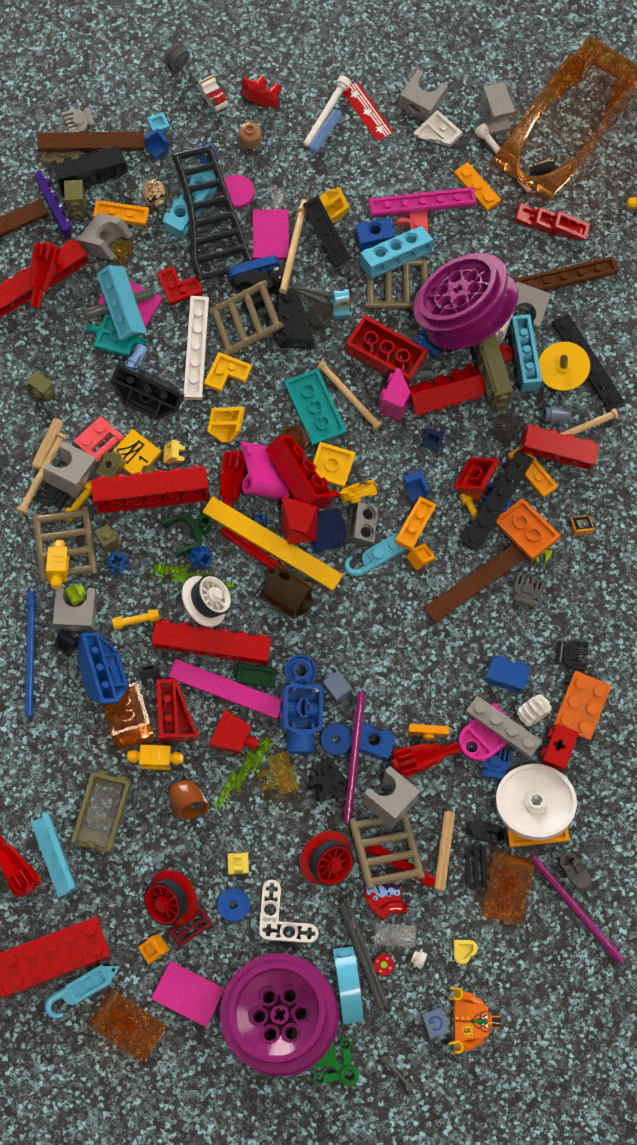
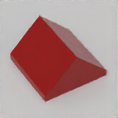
M469 458L453 488L479 502L497 469L499 460L496 458Z

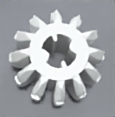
M536 695L527 700L518 709L517 714L522 723L524 722L526 726H532L546 717L552 707L543 695Z

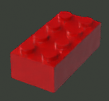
M366 315L363 316L345 346L346 354L387 377L391 373H395L396 368L401 369L408 387L427 360L428 350Z

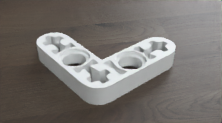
M276 880L266 881L262 890L259 927L261 937L269 941L315 942L319 934L316 926L306 923L279 922L281 886ZM270 884H274V887L278 888V891L273 893V899L278 898L277 902L272 900L265 901V897L269 898L270 893L266 888H269ZM268 904L276 907V913L272 916L264 912ZM267 925H271V929L278 930L277 925H281V937H276L277 933H271L270 936H266V932H263V929H266ZM287 926L295 930V934L291 938H286L283 935V930ZM297 927H302V932L312 928L315 936L307 939L306 935H300L301 939H296L298 935Z

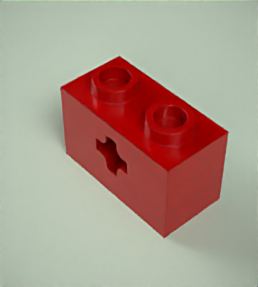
M556 724L554 728L550 727L546 739H549L547 747L543 746L539 755L542 757L541 764L563 772L567 767L579 732L560 724ZM557 743L560 744V746H559L560 750H559V751L556 750V746H555V745H556Z

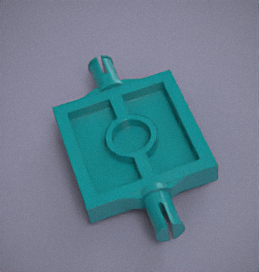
M105 313L103 321L99 326L88 323L86 331L97 334L94 344L95 349L128 358L131 356L136 344H142L145 347L148 344V339L138 337V334H133L126 340H119L110 314Z

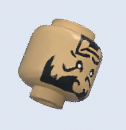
M156 179L146 182L141 192L149 206L155 205L156 208L164 205V200L168 197V193L163 183L156 181Z

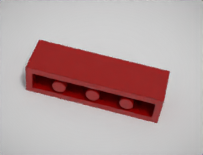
M528 425L522 431L519 451L590 470L596 465L599 444L594 443L590 439L576 438L572 434L564 435L553 429L545 430L538 425Z

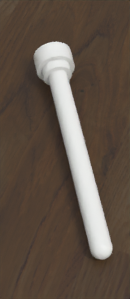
M346 76L338 78L335 92L304 141L306 147H309L342 92L348 90L352 84Z
M485 123L478 126L474 132L477 137L488 143L526 192H530L532 187L490 136L489 127Z

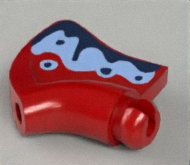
M363 877L365 899L371 911L380 920L384 921L391 914H406L408 912V903H401V885L381 884L374 886V889L367 890Z

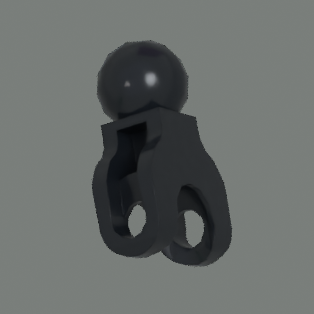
M273 267L269 273L267 271L258 273L253 270H247L235 276L232 280V285L236 290L240 291L266 280L268 283L266 288L270 296L275 293V289L280 288L285 267ZM260 291L251 295L256 310L265 307ZM244 301V308L247 312H249Z

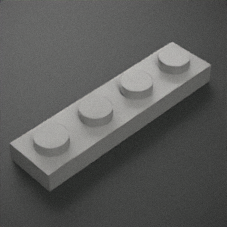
M479 696L474 699L465 712L528 758H531L542 744L540 739Z

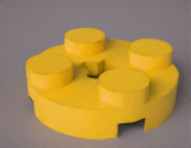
M365 481L366 485L359 484L358 482L341 489V492H339L342 502L350 501L351 503H357L362 500L361 497L376 495L378 492L375 481Z

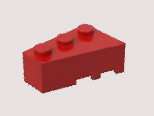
M156 679L154 690L157 743L197 741L199 734L195 729L177 680Z

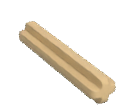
M57 418L52 420L32 462V466L35 469L40 470L57 438V432L60 431L63 425L62 421Z

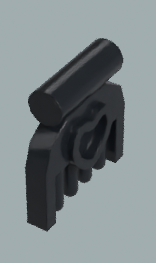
M42 484L41 486L47 489V491L41 488L39 491L46 494L47 497L36 493L38 497L34 496L33 500L49 507L55 505L57 509L61 510L70 494L54 486L48 487Z
M574 640L569 641L565 646V642L558 641L555 663L563 664L564 662L565 666L569 669L586 671V667H581L586 666V663L577 662V660L587 661V658L580 657V655L587 656L588 654L578 650L588 651L586 647L589 646V643Z

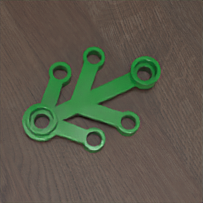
M296 1029L292 1030L293 1039L296 1037ZM343 1038L339 1042V1046L343 1051V1064L336 1059L335 1042L333 1041L325 1056L311 1067L332 1066L337 1071L336 1073L329 1074L315 1073L313 1081L316 1085L332 1081H340L345 1086H353L357 1083L359 1071L352 1065L350 1053L352 1043L348 1038ZM343 1041L349 1042L347 1049L342 1048L341 1043ZM347 1071L353 1074L350 1080L345 1078V1072ZM318 1074L323 1076V1081L321 1083H318L315 1080V1077Z

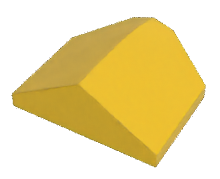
M339 187L329 189L320 196L333 223L341 221L350 209Z
M212 408L207 432L221 443H231L241 432L245 408Z

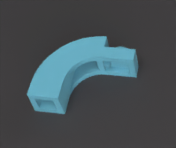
M353 946L333 949L343 1024L364 1022L359 975Z

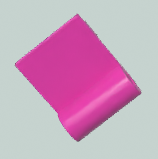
M242 441L240 445L248 471L242 482L243 492L282 500L283 497L288 498L290 492L265 450L268 446Z

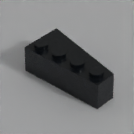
M118 145L96 150L93 155L84 153L81 154L80 158L72 159L67 157L64 158V162L57 163L56 160L50 162L54 181L63 198L65 197L64 181L82 180L84 190H87L98 183H104L108 179L122 176L128 172L126 160Z

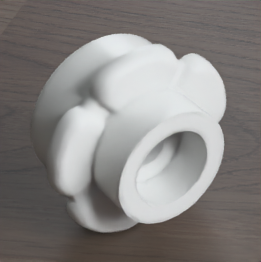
M420 949V952L415 951L411 963L414 964V968L422 969L428 954L422 952L423 949Z

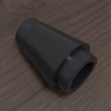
M546 158L533 165H529L531 176L552 175V173H556L554 158Z

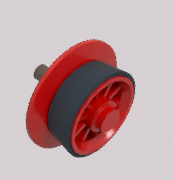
M325 831L314 836L306 844L300 857L302 875L311 883L323 884L325 886H334L345 880L350 874L354 863V856L350 850L348 840L336 831Z
M163 870L152 878L150 885L147 887L144 893V905L149 916L158 924L164 926L173 924L183 925L188 923L196 914L197 896L192 884L185 876L174 870Z

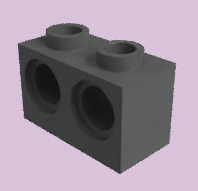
M362 502L349 506L345 542L362 547H367L375 542L377 537L376 524L379 519L378 507Z

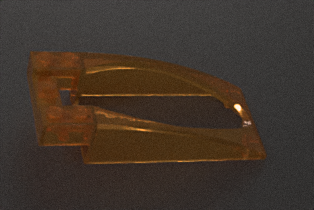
M589 35L575 54L570 52L492 159L491 164L548 200H551L588 158L636 94L637 64ZM593 65L605 71L609 76L615 77L606 116L579 154L567 164L550 173L532 177L527 176L525 172L523 173L520 168V157L524 144L532 127L545 109L564 92L581 82Z

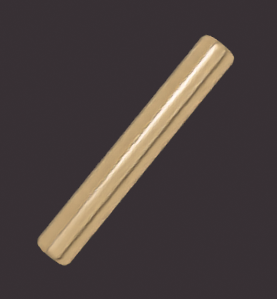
M445 811L443 817L434 889L437 891H444L446 888L455 813L451 811Z

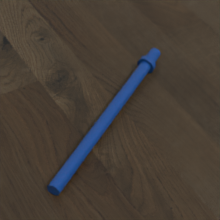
M28 591V602H26L25 717H33L35 608H37L35 591Z

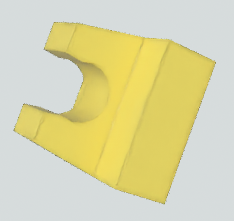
M171 440L165 444L163 463L183 462L184 457L180 456L179 452H183L185 446L180 445L177 440Z
M248 852L228 854L229 875L249 874Z

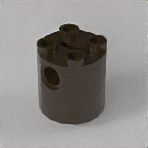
M280 565L274 568L272 575L269 574L263 583L266 587L258 595L259 599L293 619L308 613L315 601L312 598L314 586Z

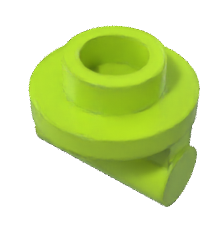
M76 583L65 589L73 606L85 601L84 596L87 594L82 585L78 586Z

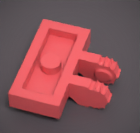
M427 211L396 215L397 217H409V219H397L395 221L397 226L410 227V230L422 226L427 233L429 232Z

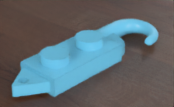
M395 533L363 553L362 562L364 565L356 570L350 568L349 563L353 559L352 556L346 559L344 567L349 575L361 576L407 549L394 543L398 536V533Z
M100 965L51 994L45 1002V1011L48 1016L54 1019L64 1016L63 1013L56 1014L52 1011V1004L57 1000L63 998L66 1003L76 1005L112 984L119 966Z

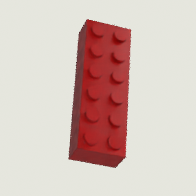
M195 465L188 469L178 467L173 468L171 471L155 470L153 473L136 472L128 476L118 474L110 478L100 476L91 480L93 503L97 514L210 501L206 466Z
M95 916L1 952L0 1001L112 958L100 919Z

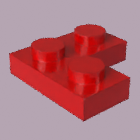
M174 266L157 272L158 279L170 306L188 300L191 296L204 294L200 281L197 280L196 276L180 281Z

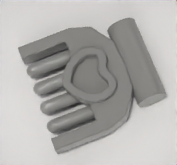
M85 108L83 111L73 109L62 113L64 120H67L65 124H69L66 126L70 128L68 132H85L88 126L89 128L96 126L90 108Z

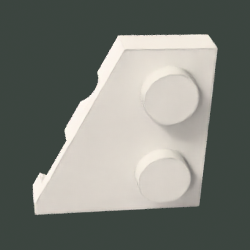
M438 110L414 132V137L448 147H451L462 136V131Z

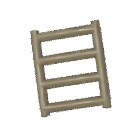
M415 259L402 265L403 301H392V270L385 273V301H374V278L370 279L367 275V302H365V308L413 309L414 301L410 300V266H420L422 286L428 279L430 260Z
M266 280L208 310L210 315L214 317L225 348L223 350L225 355L233 354L284 327L283 323L278 320L266 288L268 286ZM258 291L262 295L272 325L265 329L262 328L251 295ZM243 299L256 330V333L248 338L235 303ZM226 308L230 310L241 340L232 346L219 313Z
M83 506L80 510L39 516L36 513L32 514L41 582L48 581L46 575L47 552L44 551L43 542L85 535L86 546L68 549V556L88 554L89 565L69 568L68 576L89 572L91 574L98 573L88 506ZM78 517L83 518L84 528L42 534L41 523Z
M407 813L399 820L402 822L404 832L364 840L361 838L359 829L386 823L379 817L356 821V819L349 820L367 890L374 889V886L415 877H418V879L425 878ZM407 839L408 851L367 859L365 847ZM412 858L415 869L372 878L370 866Z

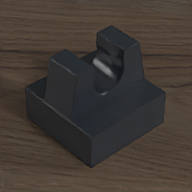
M69 629L67 631L61 630L57 634L54 647L67 657L73 654L79 644V637L77 636L74 639L70 636L72 631Z
M158 663L139 667L140 680L144 687L148 686V679L153 678L155 682L156 679H160Z

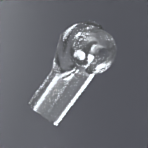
M271 185L268 188V192L274 200L272 210L281 209L284 194L278 187Z

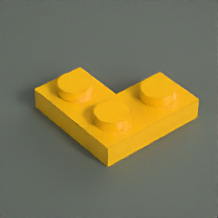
M218 352L204 382V386L221 393L228 377L246 383L253 366Z

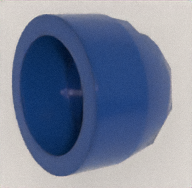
M260 513L254 516L253 521L265 528L267 527L268 518L266 515ZM259 517L262 518L264 524H260Z

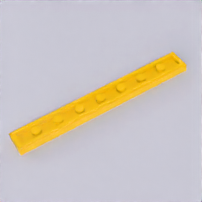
M213 496L202 511V514L209 516L212 520L332 592L343 576L340 572L295 545H289L285 539Z

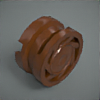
M289 426L282 432L281 436L291 435L303 451H306L309 447L310 436L306 430L297 426Z

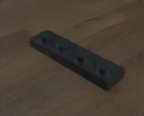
M316 196L304 203L303 206L334 266L338 267L349 261L351 257L320 197Z

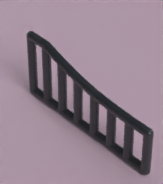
M207 145L173 154L172 159L181 182L188 209L191 264L197 280L203 281L228 274L229 268L253 261L213 147ZM207 153L210 163L186 169L183 168L181 159ZM209 170L214 171L216 179L189 186L186 176ZM219 186L221 196L193 203L192 192ZM225 202L228 212L196 220V209ZM231 219L233 229L197 238V227ZM235 235L238 238L240 245L198 256V245ZM243 252L245 262L204 273L201 271L199 263Z

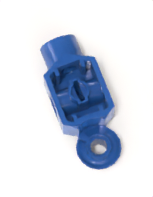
M295 655L288 660L285 674L289 680V685L280 690L279 729L287 733L286 753L291 754L314 753V732L323 728L324 688L312 683L316 677V665L312 659L305 655ZM296 667H301L304 670L303 676H299L296 673Z

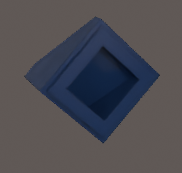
M427 427L421 446L439 452L445 432Z

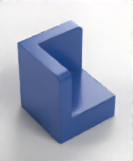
M159 128L144 136L145 149L154 161L169 153L168 140Z
M421 470L403 477L402 483L411 502L417 501L420 496L423 498L429 496L430 488Z

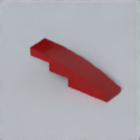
M522 203L518 205L514 219L515 222L533 229L583 241L587 239L590 227L589 223L561 211L555 214L544 208L539 207L536 210Z

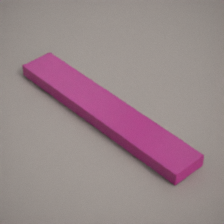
M473 187L370 198L368 200L371 218L476 206L477 203Z
M175 659L168 676L169 679H176L177 682L278 720L280 715L279 698Z

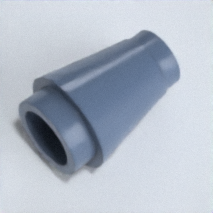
M551 405L544 407L542 410V420L547 422V424L570 421V410Z

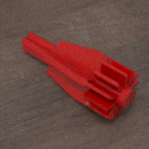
M51 242L34 243L31 256L30 286L33 292L30 307L40 309L43 292L48 291L61 256V248H57Z
M239 450L223 452L221 462L220 497H222L223 503L233 508L234 501H238L242 491L243 479L248 473L243 452Z
M458 742L441 746L439 743L419 744L410 748L408 746L398 748L391 752V767L404 778H407L442 762L444 757L461 752V748Z
M0 834V868L8 880L6 884L16 898L30 895L36 890V886H40L39 882L42 880L35 869L28 865L10 843L6 844Z

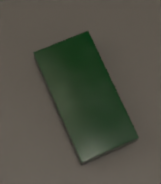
M238 663L236 682L242 685L274 689L277 668Z

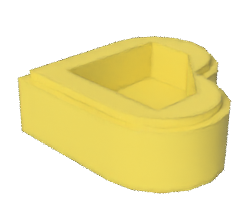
M453 941L454 960L456 963L464 965L470 960L471 956L477 953L478 947L474 941Z

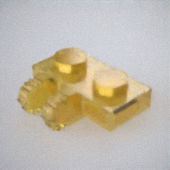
M286 751L269 757L268 762L271 769L257 774L258 779H264L272 774L275 778V781L263 784L261 786L262 791L278 786L280 795L284 796L300 790Z

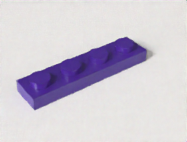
M41 171L34 173L36 183L65 240L72 237L70 230L73 227L69 219L64 218L65 211L62 205L57 204V195L54 190H50L51 184L47 176L43 177Z

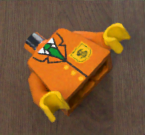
M450 987L455 992L454 997H448L450 1000H455L453 1001V1041L449 1042V1045L453 1044L455 1046V1051L450 1052L451 1055L472 1051L483 1044L485 1038L489 1037V1029H500L501 1020L500 1016H489L488 1006H484V1002L472 993L462 991L461 988Z

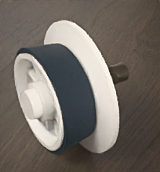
M213 575L194 576L189 578L183 585V604L189 615L197 623L206 627H214L223 621L225 613L230 610L232 599L229 589L222 580Z

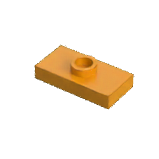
M410 724L408 735L422 736V739L433 740L434 737L447 738L449 727Z

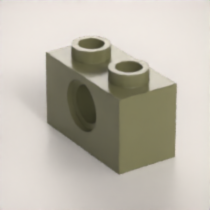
M64 181L65 203L69 218H87V199L83 181Z

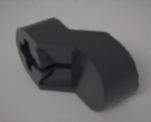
M476 819L470 820L466 825V833L475 840L487 842L494 846L502 845L507 841V831L497 824Z

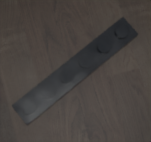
M566 314L554 320L552 325L561 340L577 344L587 353L590 360V372L587 380L607 412L609 413L611 409L623 406L625 404L623 397L570 315Z
M517 450L461 540L463 545L478 552L533 463L534 459Z

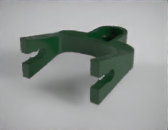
M183 513L162 520L163 529L183 521L190 527L194 535V544L176 549L175 556L177 559L190 553V550L196 548V545L202 546V535L209 533L212 529V521L209 516L202 515L199 519L194 520L189 513Z

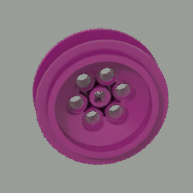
M487 253L464 255L442 265L423 283L414 301V316L419 325L425 329L427 337L435 346L448 350L468 348L485 341L506 324L516 308L518 289L513 279L508 276L505 265L496 256Z
M275 953L264 955L248 962L232 977L222 997L220 1023L228 1046L242 1062L266 1075L291 1076L313 1067L330 1049L338 1029V1004L330 984L314 965L298 956ZM289 992H295L296 994L292 1002H287L285 999ZM269 993L275 995L272 1003L265 1002V997ZM302 1009L306 1010V1018L298 1020L297 1012ZM280 1011L282 1013L286 1012L283 1015L285 1019L282 1021L280 1019L276 1020L279 1017L277 1013ZM260 1012H264V1021L257 1023L255 1016ZM290 1029L297 1030V1036L294 1039L287 1038V1033ZM275 1030L276 1038L268 1041L266 1039L268 1031Z

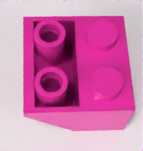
M396 368L395 373H391L388 378L387 388H384L381 392L379 406L381 407L380 414L401 422L408 407L410 390L401 369Z

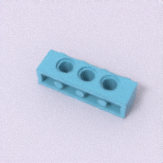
M210 171L193 174L189 186L216 179L215 174ZM219 186L192 192L193 203L212 198ZM183 189L179 199H175L172 209L164 215L162 220L164 230L182 240L190 230L188 209ZM204 208L195 210L196 219Z
M422 226L411 229L404 234L397 235L388 241L381 242L372 248L360 252V266L370 279L431 253L433 239Z
M531 315L512 316L510 332L521 392L537 391L540 389L542 378Z

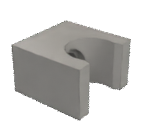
M418 69L400 94L399 108L426 121L439 109L446 99L448 85L441 83L439 88L433 92L422 90L423 71Z
M505 82L484 86L479 107L485 124L490 129V136L511 131L508 116L514 115L515 110Z
M98 213L77 240L89 255L112 261L115 258V254L109 248L110 244L118 238L129 239L133 233L122 218Z
M517 281L515 284L518 289V301L514 311H527L531 315L533 332L536 333L541 325L551 293Z
M63 441L60 444V460L69 465L58 468L46 463L43 467V481L77 497L83 486L96 471V457Z
M63 587L56 589L53 626L56 631H67L69 629L70 631L95 632L98 599L95 588H88L86 601L77 607L66 604L67 595Z
M389 766L385 770L382 781L392 790V794L380 796L373 789L368 788L363 795L361 803L388 826L393 828L417 802L421 791Z

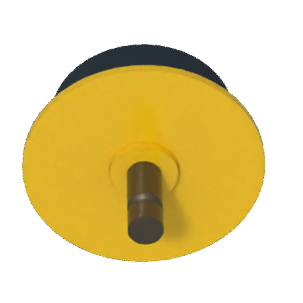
M571 342L552 344L543 351L539 358L542 381L548 387L558 391H569L579 387L587 379L590 372V360L583 348Z

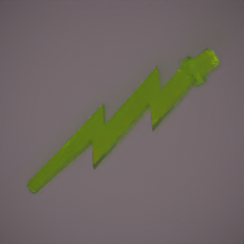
M154 564L153 572H158L162 576L164 574H176L170 581H187L194 576L203 577L214 574L184 573L190 566H166V564H162V566ZM224 582L227 587H235L234 583Z
M266 737L263 743L260 742L258 744L259 748L255 756H253L250 749L238 775L236 770H233L215 805L216 808L221 807L234 785L237 794L239 793L251 766L254 773H256L265 752L270 750L269 746L273 743L270 738Z

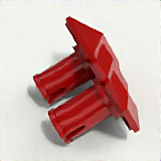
M259 76L256 81L243 77L240 95L259 106L277 109L279 104L277 96L281 94L282 89L278 84L272 85L269 90L266 89L267 81L262 76Z

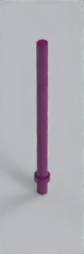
M360 691L357 692L346 802L343 807V823L350 824L349 820L352 819V812H355L353 803L365 692Z
M536 855L531 857L529 860L607 950L606 954L608 956L611 955L618 964H621L625 959L617 951V946L611 944Z

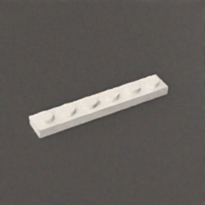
M190 297L184 382L185 400L203 399L209 297Z

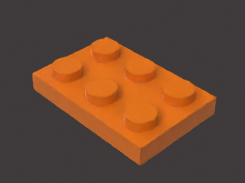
M523 498L503 512L495 523L531 561L535 560L561 539V535Z
M574 671L553 726L560 724L579 732L578 736L591 740L612 685Z

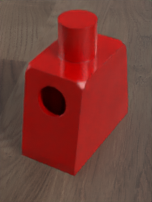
M224 710L209 745L212 749L241 755L244 747L256 750L259 739L250 736L252 731L251 725Z

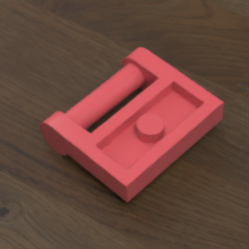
M100 416L74 440V443L82 451L96 457V464H98L105 452H108L116 443L121 442L124 437ZM109 435L113 436L96 453L93 452Z

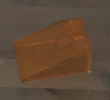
M138 682L129 684L118 703L103 704L117 751L155 739Z
M494 851L482 916L522 925L534 871V860Z
M114 988L111 989L88 1023L96 1032L142 1062L145 1061L168 1027Z

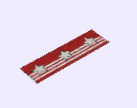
M358 82L352 84L345 92H342L377 141L393 133L391 127Z

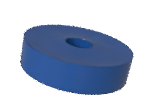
M336 723L327 726L323 730L321 746L329 755L341 756L348 752L351 747L352 734L346 726ZM339 737L340 742L335 743L333 738Z
M237 888L225 890L219 896L217 908L223 919L229 922H238L247 916L250 902L245 892ZM233 901L238 904L235 909L230 908V903Z

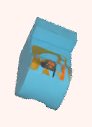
M348 289L344 291L333 290L332 307L334 319L350 318Z

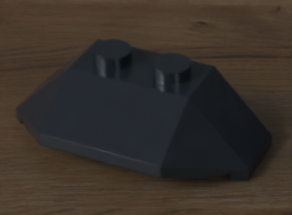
M117 364L111 379V383L115 387L123 405L155 420L178 412L185 395L170 382L144 370L122 364Z

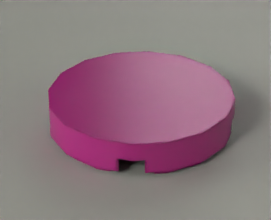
M231 175L224 179L234 209L245 208L252 202L255 190L249 178L243 175Z

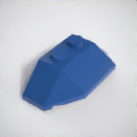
M99 632L81 633L79 635L77 662L87 696L100 705L118 703L129 686L119 652L107 640L102 638Z

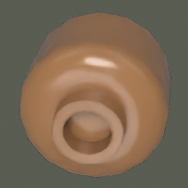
M247 122L240 127L239 142L241 146L246 149H254L260 145L261 129L257 124Z

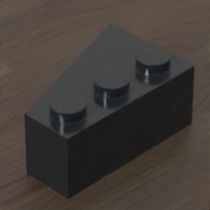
M287 289L285 294L279 292L278 320L283 323L284 327L278 330V348L314 349V337L298 289Z

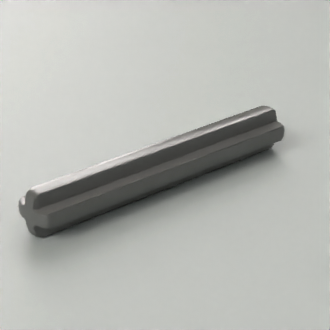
M151 287L133 293L136 303L155 297L154 290ZM106 302L84 310L87 319L110 313Z

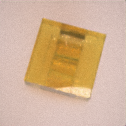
M117 239L110 248L115 254V259L124 264L127 262L125 259L126 255H132L133 253L131 250L132 244L125 240Z

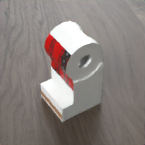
M213 75L199 81L200 92L214 112L228 107L227 99L218 87Z

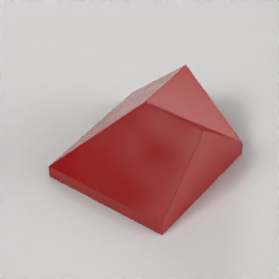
M287 497L282 498L280 531L289 545L316 540L317 506Z

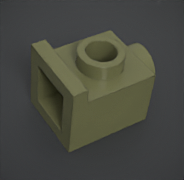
M37 371L24 383L26 391L28 393L31 392L38 399L41 397L46 401L50 400L54 395L55 388L53 383Z
M113 450L105 452L100 466L96 469L95 473L107 478L114 477L122 473L127 460L123 459L122 454Z
M108 524L94 531L105 553L122 545L115 528L111 529Z

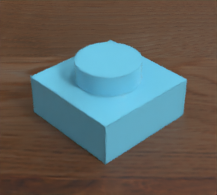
M163 112L147 118L152 131L157 128L162 133L170 130V125Z

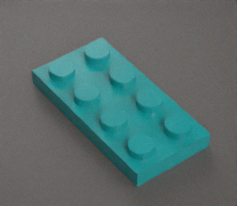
M318 368L284 381V386L303 428L310 436L309 441L312 447L319 445L320 442L325 443L347 434V430Z

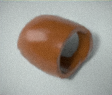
M177 781L170 787V804L180 819L188 820L208 812L209 804L200 788L193 781ZM193 803H203L198 809H193L191 806Z

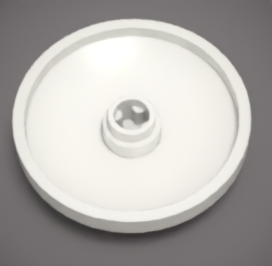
M541 764L522 765L505 775L498 786L496 794L497 813L502 823L511 832L522 838L539 841L554 838L563 833L574 819L577 808L575 790L570 781L561 772L552 767Z

